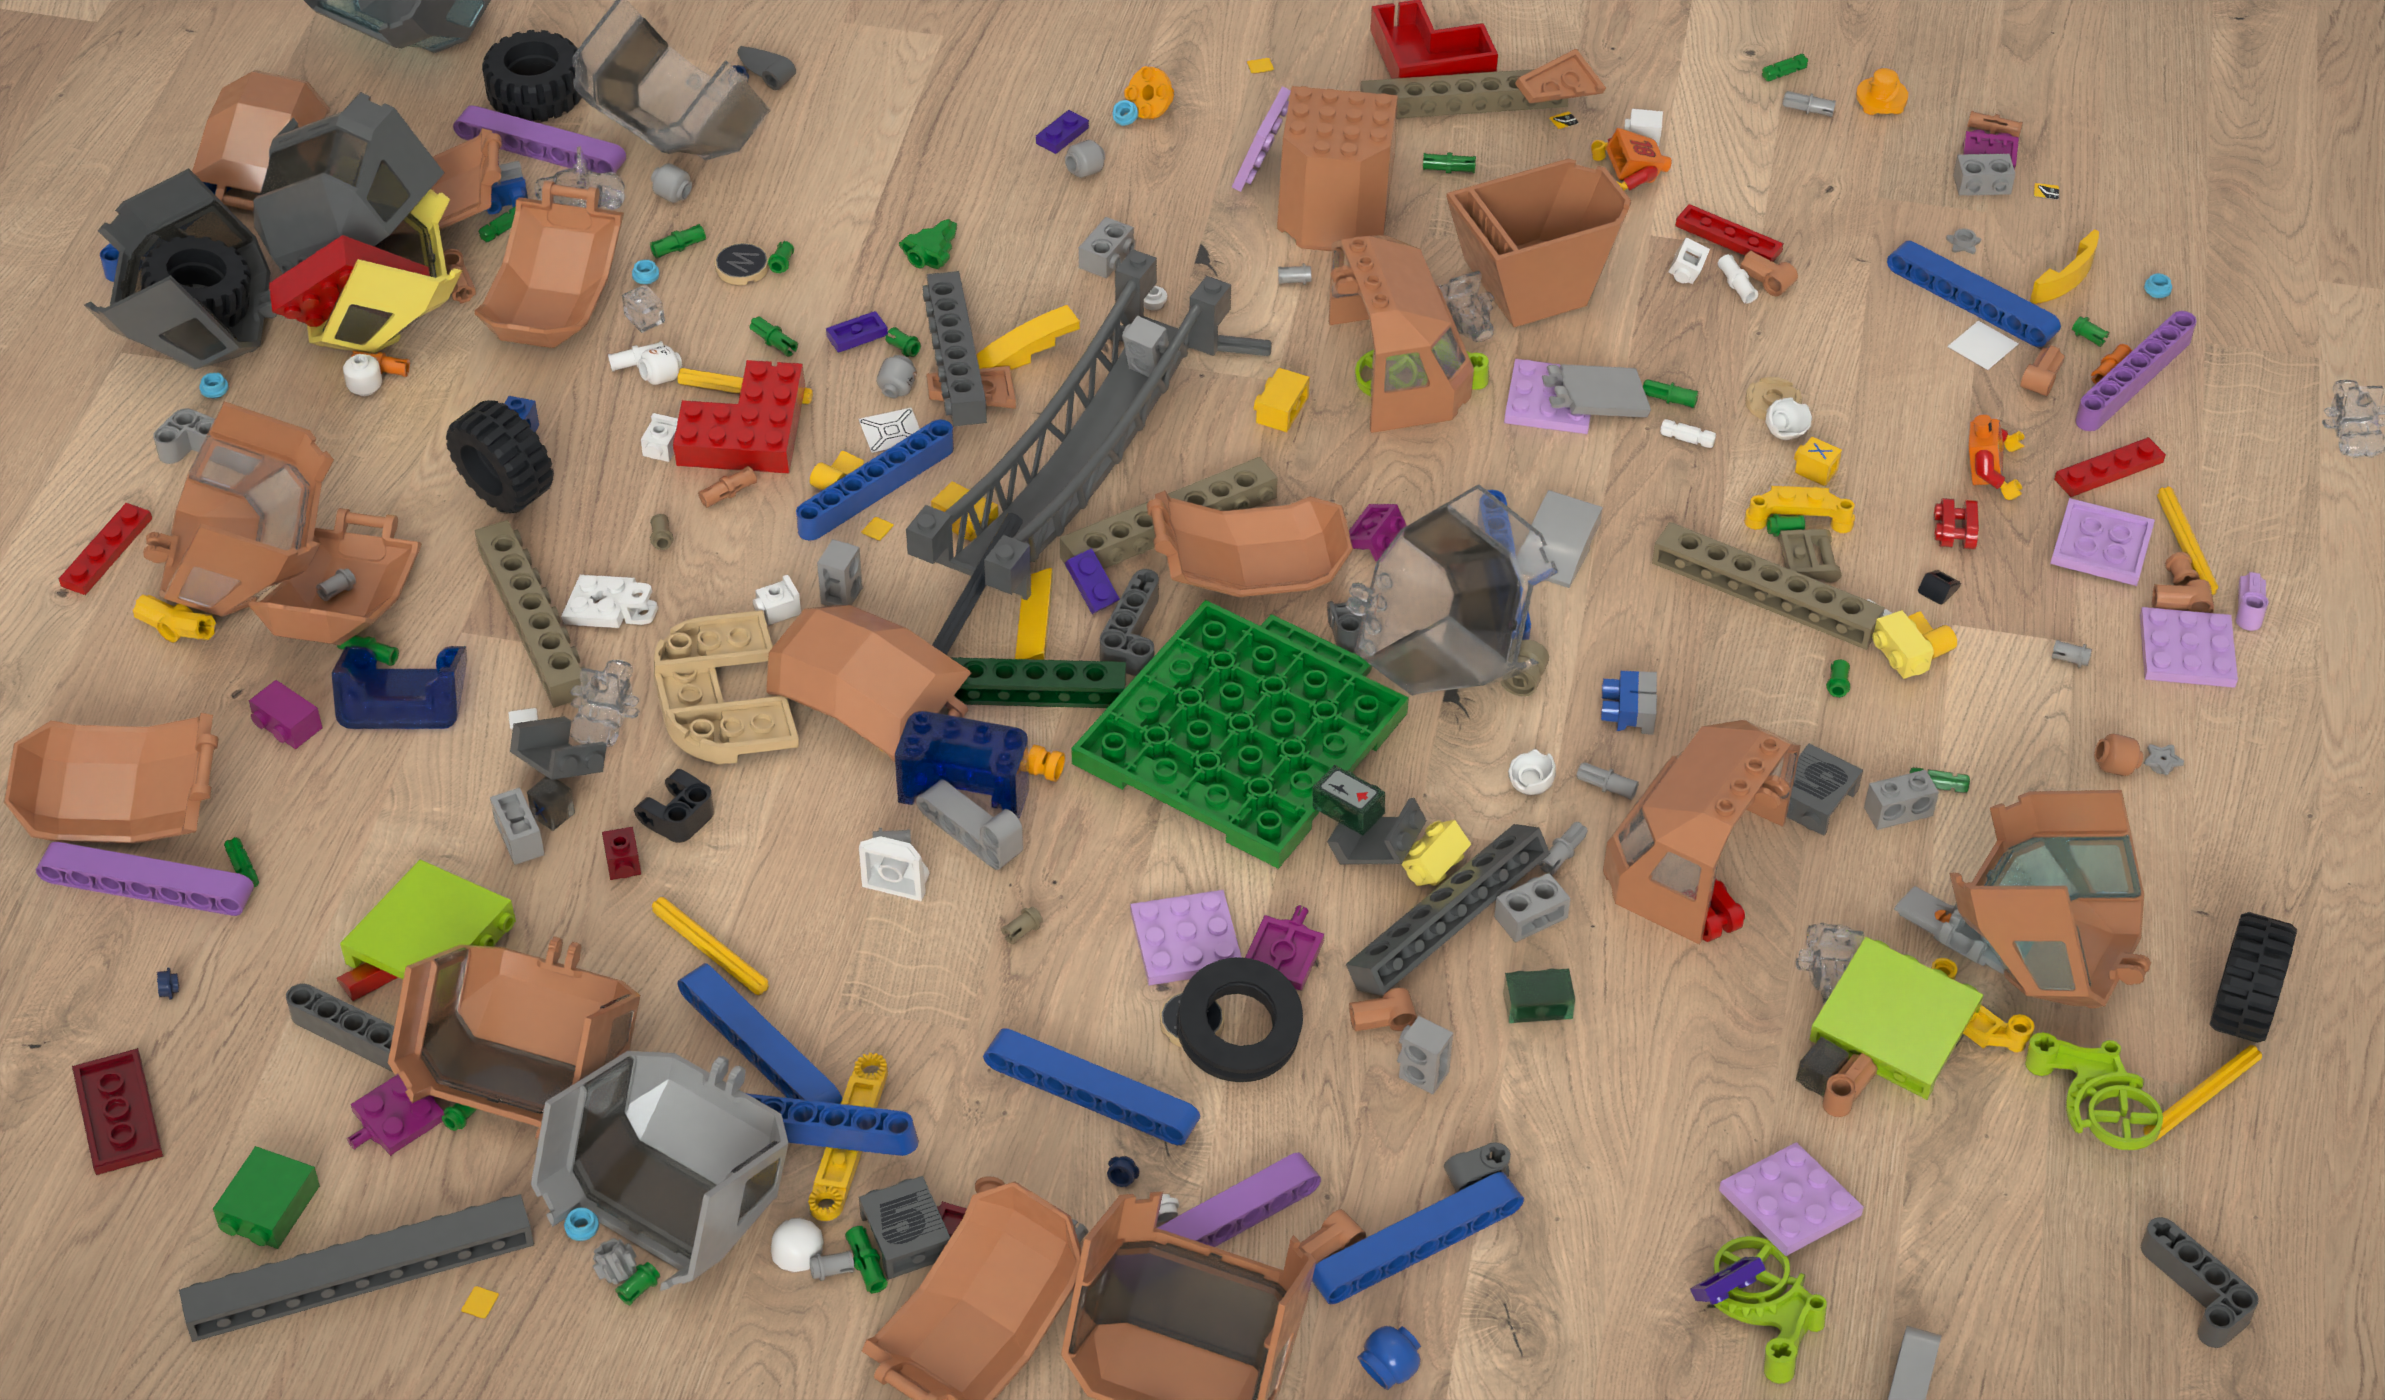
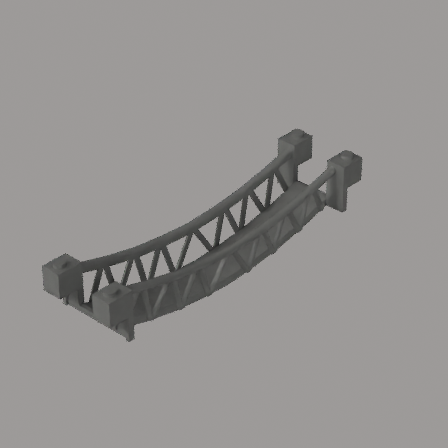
M1132 249L1115 270L1114 306L1062 386L1016 444L962 498L945 512L928 505L923 507L906 528L908 555L931 564L936 562L972 576L1008 513L1016 514L1023 520L1017 534L1013 538L1003 535L984 559L985 585L1011 595L1013 593L1022 596V599L1028 600L1031 596L1030 563L1035 562L1039 558V554L1056 537L1064 533L1067 524L1081 509L1086 508L1090 497L1100 487L1115 464H1119L1122 461L1123 453L1137 432L1142 431L1145 427L1146 419L1161 394L1166 393L1170 380L1180 362L1188 356L1187 350L1189 347L1212 356L1216 354L1218 349V326L1231 310V284L1206 275L1190 296L1189 312L1179 329L1144 316V298L1157 283V258ZM1137 315L1163 326L1167 330L1169 345L1149 377L1129 369L1125 348L1118 358L1120 322L1126 327L1128 324H1132ZM1114 331L1112 361L1110 362L1101 350ZM1098 358L1109 371V374L1094 396L1096 361ZM1090 368L1087 398L1079 383ZM1074 393H1076L1085 407V411L1071 429ZM1068 400L1064 435L1051 422ZM1048 429L1062 443L1038 472L1046 430ZM1039 438L1030 475L1023 455ZM1019 465L1027 487L1013 501L1017 467ZM1011 469L1006 500L1000 480ZM995 488L1003 513L987 527ZM987 493L980 526L974 505ZM969 513L977 537L963 549ZM961 517L956 555L954 557L952 524Z

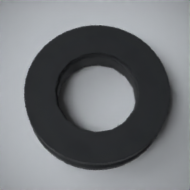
M1241 957L1221 959L1200 969L1187 983L1182 993L1177 1014L1178 1037L1187 1056L1204 1072L1231 1082L1257 1081L1280 1070L1293 1055L1303 1025L1302 1004L1292 983L1274 967L1258 960ZM1242 994L1250 996L1266 1007L1271 1015L1273 1027L1267 1037L1256 1044L1239 1046L1228 1043L1218 1037L1209 1026L1207 1018L1208 1008L1215 1000L1225 995Z

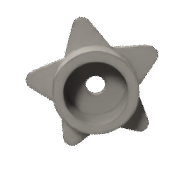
M1958 229L1954 235L1946 236V240L1953 244L1952 251L1954 253L1966 251L1975 254V246L1981 242V238L1976 237L1975 233L1969 229Z
M2150 744L2147 747L2150 756L2145 760L2144 764L2150 766L2156 773L2168 775L2174 767L2184 765V760L2175 755L2174 745L2161 748Z

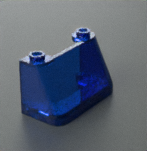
M346 646L331 672L336 720L341 726L348 729H445L451 727L459 716L467 665L466 646H449L442 649L436 659L437 669H378L377 659L372 650L361 646Z

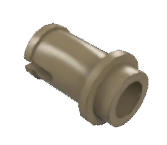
M656 514L650 520L652 526L650 540L655 548L665 550L671 546L674 538L669 530L668 517L664 514Z
M1024 908L1021 910L1020 916L1001 928L1002 934L1009 933L1005 939L1010 944H1015L1032 929L1038 930L1043 922V918L1036 908Z

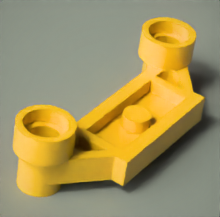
M1771 486V490L1767 493L1755 495L1751 498L1750 506L1745 512L1744 523L1751 529L1759 530L1766 527L1767 518L1771 514L1831 517L1830 525L1834 531L1848 533L1854 527L1855 515L1853 512L1855 504L1850 499H1840L1829 492V488Z
M1938 958L1931 966V969L1941 970L1949 978L1955 980L1958 968L1952 960ZM1981 1005L1979 1012L1974 1013L1963 1034L1983 1049L1990 1045L2007 1047L2013 1052H2021L2032 1037L2035 1026L2029 1017L2021 1014L2012 1016L2008 1023H2005Z

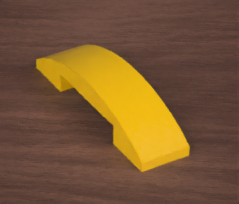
M2094 229L2080 241L2076 258L2061 272L2058 273L2049 268L2034 282L2030 299L2031 303L2038 304L2056 299L2068 293L2083 281L2093 264L2099 239L2098 230Z

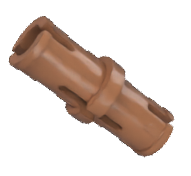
M1971 111L1968 121L1969 128L1990 131V134L2008 133L2014 137L2020 136L2023 125L2021 121L2000 118L1998 114L1991 116Z
M747 466L729 477L723 476L719 478V482L699 491L698 496L702 504L708 508L722 499L736 496L738 491L757 483V478L753 470Z

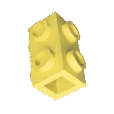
M1903 610L1876 620L1872 635L1873 642L1878 649H1881L1888 658L1891 667L1896 669L1903 679L1914 675H1921L1930 669L1934 654L1932 644L1922 636L1914 621L1910 620Z
M1438 820L1433 822L1425 829L1426 834L1412 845L1401 865L1416 886L1428 884L1434 886L1439 884L1446 878V872L1450 867L1456 865L1464 858L1463 853L1469 848L1471 842L1455 820L1445 822Z

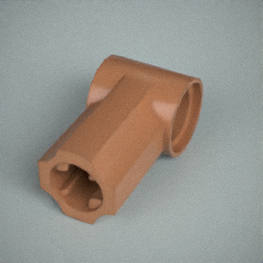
M457 249L444 250L447 275L453 269L463 270L451 293L452 299L459 301L460 304L469 302L476 295V290L465 267L463 254Z
M1753 251L1745 255L1740 266L1750 277L1762 282L1767 293L1775 297L1784 293L1798 279L1797 270L1790 263L1781 262L1777 265Z
M2051 345L2048 348H2042L2035 362L2027 366L2020 387L2048 396L2055 382L2056 374L2064 362L2065 356L2060 352V348Z
M2193 580L2187 583L2186 586L2154 584L2152 591L2153 608L2213 613L2214 611L2211 585L2206 580Z
M1405 988L1391 989L1382 998L1349 1003L1350 1021L1355 1031L1390 1026L1395 1031H1403L1407 1025L1412 1026L1417 1019L1410 993Z
M1863 1053L1853 1054L1838 1074L1832 1075L1828 1079L1822 1104L1824 1110L1829 1115L1843 1117L1850 1113L1853 1102L1877 1073L1878 1067L1875 1066L1872 1058Z
M1336 1210L1326 1218L1320 1230L1300 1243L1299 1249L1303 1253H1310L1316 1259L1317 1264L1323 1259L1365 1239L1366 1232L1344 1210Z

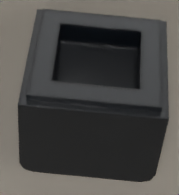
M1935 570L1925 574L1918 592L1942 605L1960 588L1961 583L1940 570Z

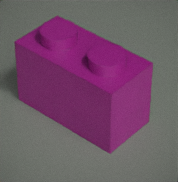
M277 680L273 681L249 700L252 712L251 719L254 724L260 729L265 728L279 742H285L294 749H297L323 728L318 708Z

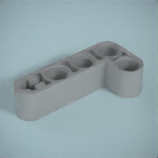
M189 408L180 409L173 413L153 435L160 461L173 464L182 460L191 450L199 452L215 419ZM219 444L215 445L210 455L211 458L244 472L249 471L262 460L261 458Z
M945 780L938 781L916 798L917 806L923 815L995 870L1002 868L1023 851L1021 822L1008 809H1004L993 817Z
M1906 1326L1888 1400H1926L1942 1335Z

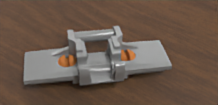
M1914 886L1895 906L1894 910L1898 911L1900 916L1932 933L1937 941L1982 966L1988 965L2004 975L2007 967L1989 941L1965 922L1958 912L1957 903L1955 906L1949 905Z

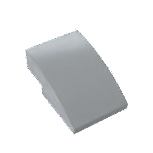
M1548 490L1533 520L1518 558L1521 573L1570 588L1590 551L1591 541L1601 524L1603 507Z

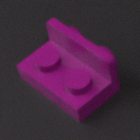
M1982 130L1966 131L1963 140V155L2010 154L2015 170L2019 137H2014L2008 133L1988 134Z
M1369 504L1349 529L1353 549H1370L1374 560L1381 562L1407 526L1397 504Z

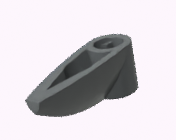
M740 46L738 48L737 54L742 63L752 72L761 76L766 85L773 90H779L796 74L795 65L784 56L751 47Z

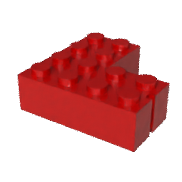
M1411 0L1398 3L1397 26H1394V3L1372 6L1370 31L1391 79L1497 72L1498 53L1484 23L1434 30L1422 1Z
M342 235L269 283L272 312L282 315L287 319H296V321L311 327L322 325L330 319L358 259L430 276L429 267ZM360 306L368 311H374L379 314L385 315L388 318L393 314L381 310Z
M747 360L738 404L682 400L673 441L676 465L742 470L749 466L753 471L790 473L805 390L803 364L777 362V366H772L771 361Z

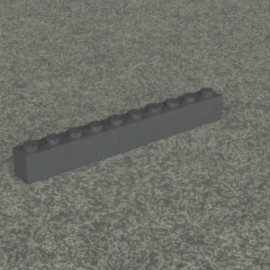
M521 1194L512 1197H502L497 1201L480 1206H470L462 1211L444 1216H435L430 1220L412 1225H402L394 1230L376 1235H367L362 1239L344 1244H334L326 1249L308 1254H299L287 1260L266 1263L258 1268L240 1273H231L212 1281L195 1283L190 1287L179 1289L186 1326L192 1342L531 1247L534 1246L523 1199Z

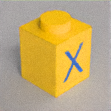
M1811 437L1805 445L1801 444L1795 453L1794 460L1797 461L1795 473L1826 486L1839 469L1842 449Z

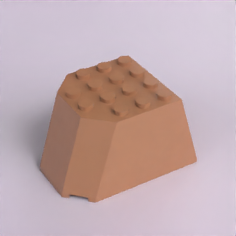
M1306 86L1291 87L1282 144L1277 229L1282 233L1286 231L1296 240V245L1301 249L1332 251V243L1339 240L1384 235L1395 158L1398 95L1309 88Z
M1569 158L1448 192L1446 196L1465 262L1513 327L1587 306L1631 205V199L1605 167L1597 166L1596 169L1576 165V160Z

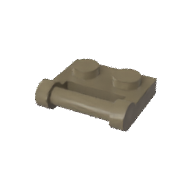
M1829 530L1780 531L1779 541L1787 569L1812 579H1825L1831 583L1841 578L1840 567L1836 565L1832 552V536ZM1813 544L1819 546L1824 565H1818Z

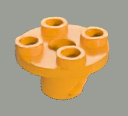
M1144 66L1133 75L1129 86L1124 91V96L1126 100L1136 105L1138 117L1156 119L1164 114L1172 103L1174 89L1168 75L1163 70Z
M1880 68L1874 72L1873 77L1863 80L1858 85L1856 98L1866 114H1901L1908 101V91L1900 83L1899 76L1894 70Z

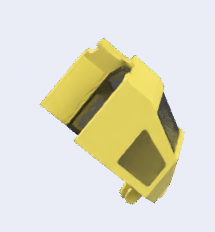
M342 156L333 177L356 187L363 160ZM379 165L367 195V200L383 221L386 222L407 198V193L386 166ZM430 189L396 229L374 246L428 266L430 276L358 259L346 285L338 296L328 320L318 327L307 325L309 343L334 349L377 353L398 342L400 333L423 315L440 307L449 299L463 270L453 269L449 275H447L439 230V222L450 201L442 192L436 194Z

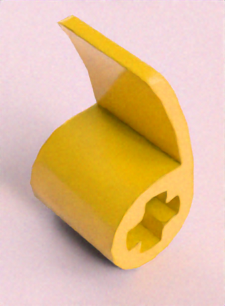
M841 451L831 466L820 462L814 467L810 475V484L815 488L824 490L864 465V460L848 452Z
M1921 611L1908 616L1910 620L1914 621L1922 636L1932 644L1934 650L1932 659L1957 647V637L1951 627L1942 625L1933 630Z

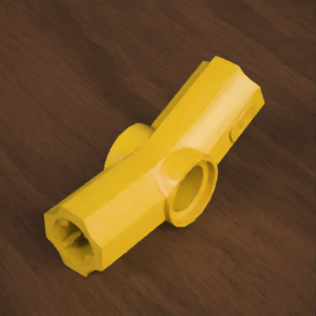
M142 594L136 600V605L133 609L134 617L157 628L161 636L169 642H177L181 637L209 640L215 634L214 627L216 622L212 615L193 613L191 609L183 604L178 603L172 606L151 595L146 596Z

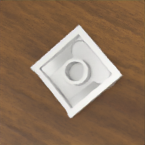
M882 836L860 843L859 855L862 887L922 901L926 893L925 883L929 876V870L922 862L919 853L910 843Z

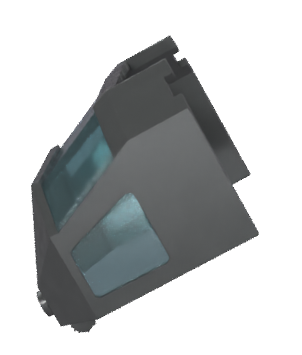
M491 0L304 1L316 13L392 47L401 49L407 46L420 47L432 53H437L467 41Z

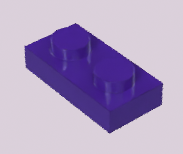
M1068 110L1036 135V144L1057 154L1089 128V120Z
M876 311L826 328V336L838 353L888 335V327Z
M1092 548L1068 559L1064 563L1092 614L1120 600Z
M1744 1257L1690 1288L1695 1301L1710 1302L1711 1305L1717 1304L1729 1297L1728 1292L1735 1287L1744 1288L1756 1282V1275L1765 1271L1766 1268L1760 1257Z

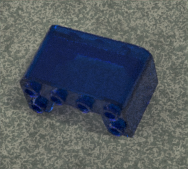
M927 711L913 713L906 722L895 751L898 803L913 805L916 796L924 793L938 781L945 780L959 790L992 795L991 808L998 809L999 807L1001 811L1008 809L1020 819L1029 792V756L1026 732L1017 727Z

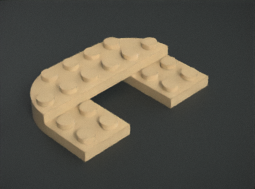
M763 610L693 618L671 628L670 635L664 640L660 639L654 654V682L667 732L682 750L696 758L721 765L724 763H737L738 755L798 748L799 738L786 697L776 696L724 702L715 667L768 661L769 651L773 645Z

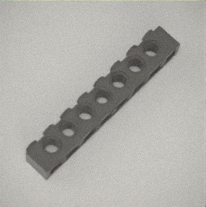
M959 271L927 274V285L922 286L923 299L932 336L933 350H935L936 366H938L939 382H941L946 416L951 415L953 427L987 423L986 399Z
M1513 824L1347 962L1346 967L1357 991L1383 996L1493 903L1496 897L1512 887L1550 854V851L1540 828Z

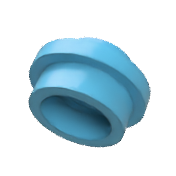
M1128 100L1119 101L1113 108V119L1119 125H1130L1138 117L1136 105Z
M640 260L634 265L632 278L640 284H651L659 278V269L651 260Z
M2153 274L2146 280L2144 289L2154 298H2164L2171 294V280L2164 274Z
M209 373L203 376L199 388L203 396L219 398L228 391L229 386L227 380L221 374Z
M576 1208L568 1214L564 1222V1228L569 1238L576 1241H584L597 1233L599 1222L597 1216L589 1209Z

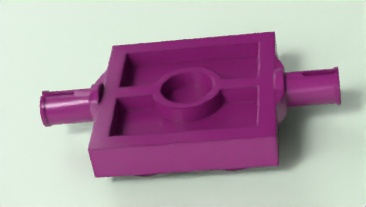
M1298 905L1291 920H1279L1264 915L1245 958L1258 960L1274 967L1292 983L1295 989L1302 991L1324 943V934L1311 930L1303 924L1309 911L1304 906L1301 911V905Z
M399 1074L351 1104L352 1112L361 1121L363 1128L347 1137V1141L352 1146V1149L355 1150L371 1139L380 1144L391 1156L443 1122L442 1116L444 1111L435 1102L434 1096L431 1095L412 1103L405 1092L408 1089Z

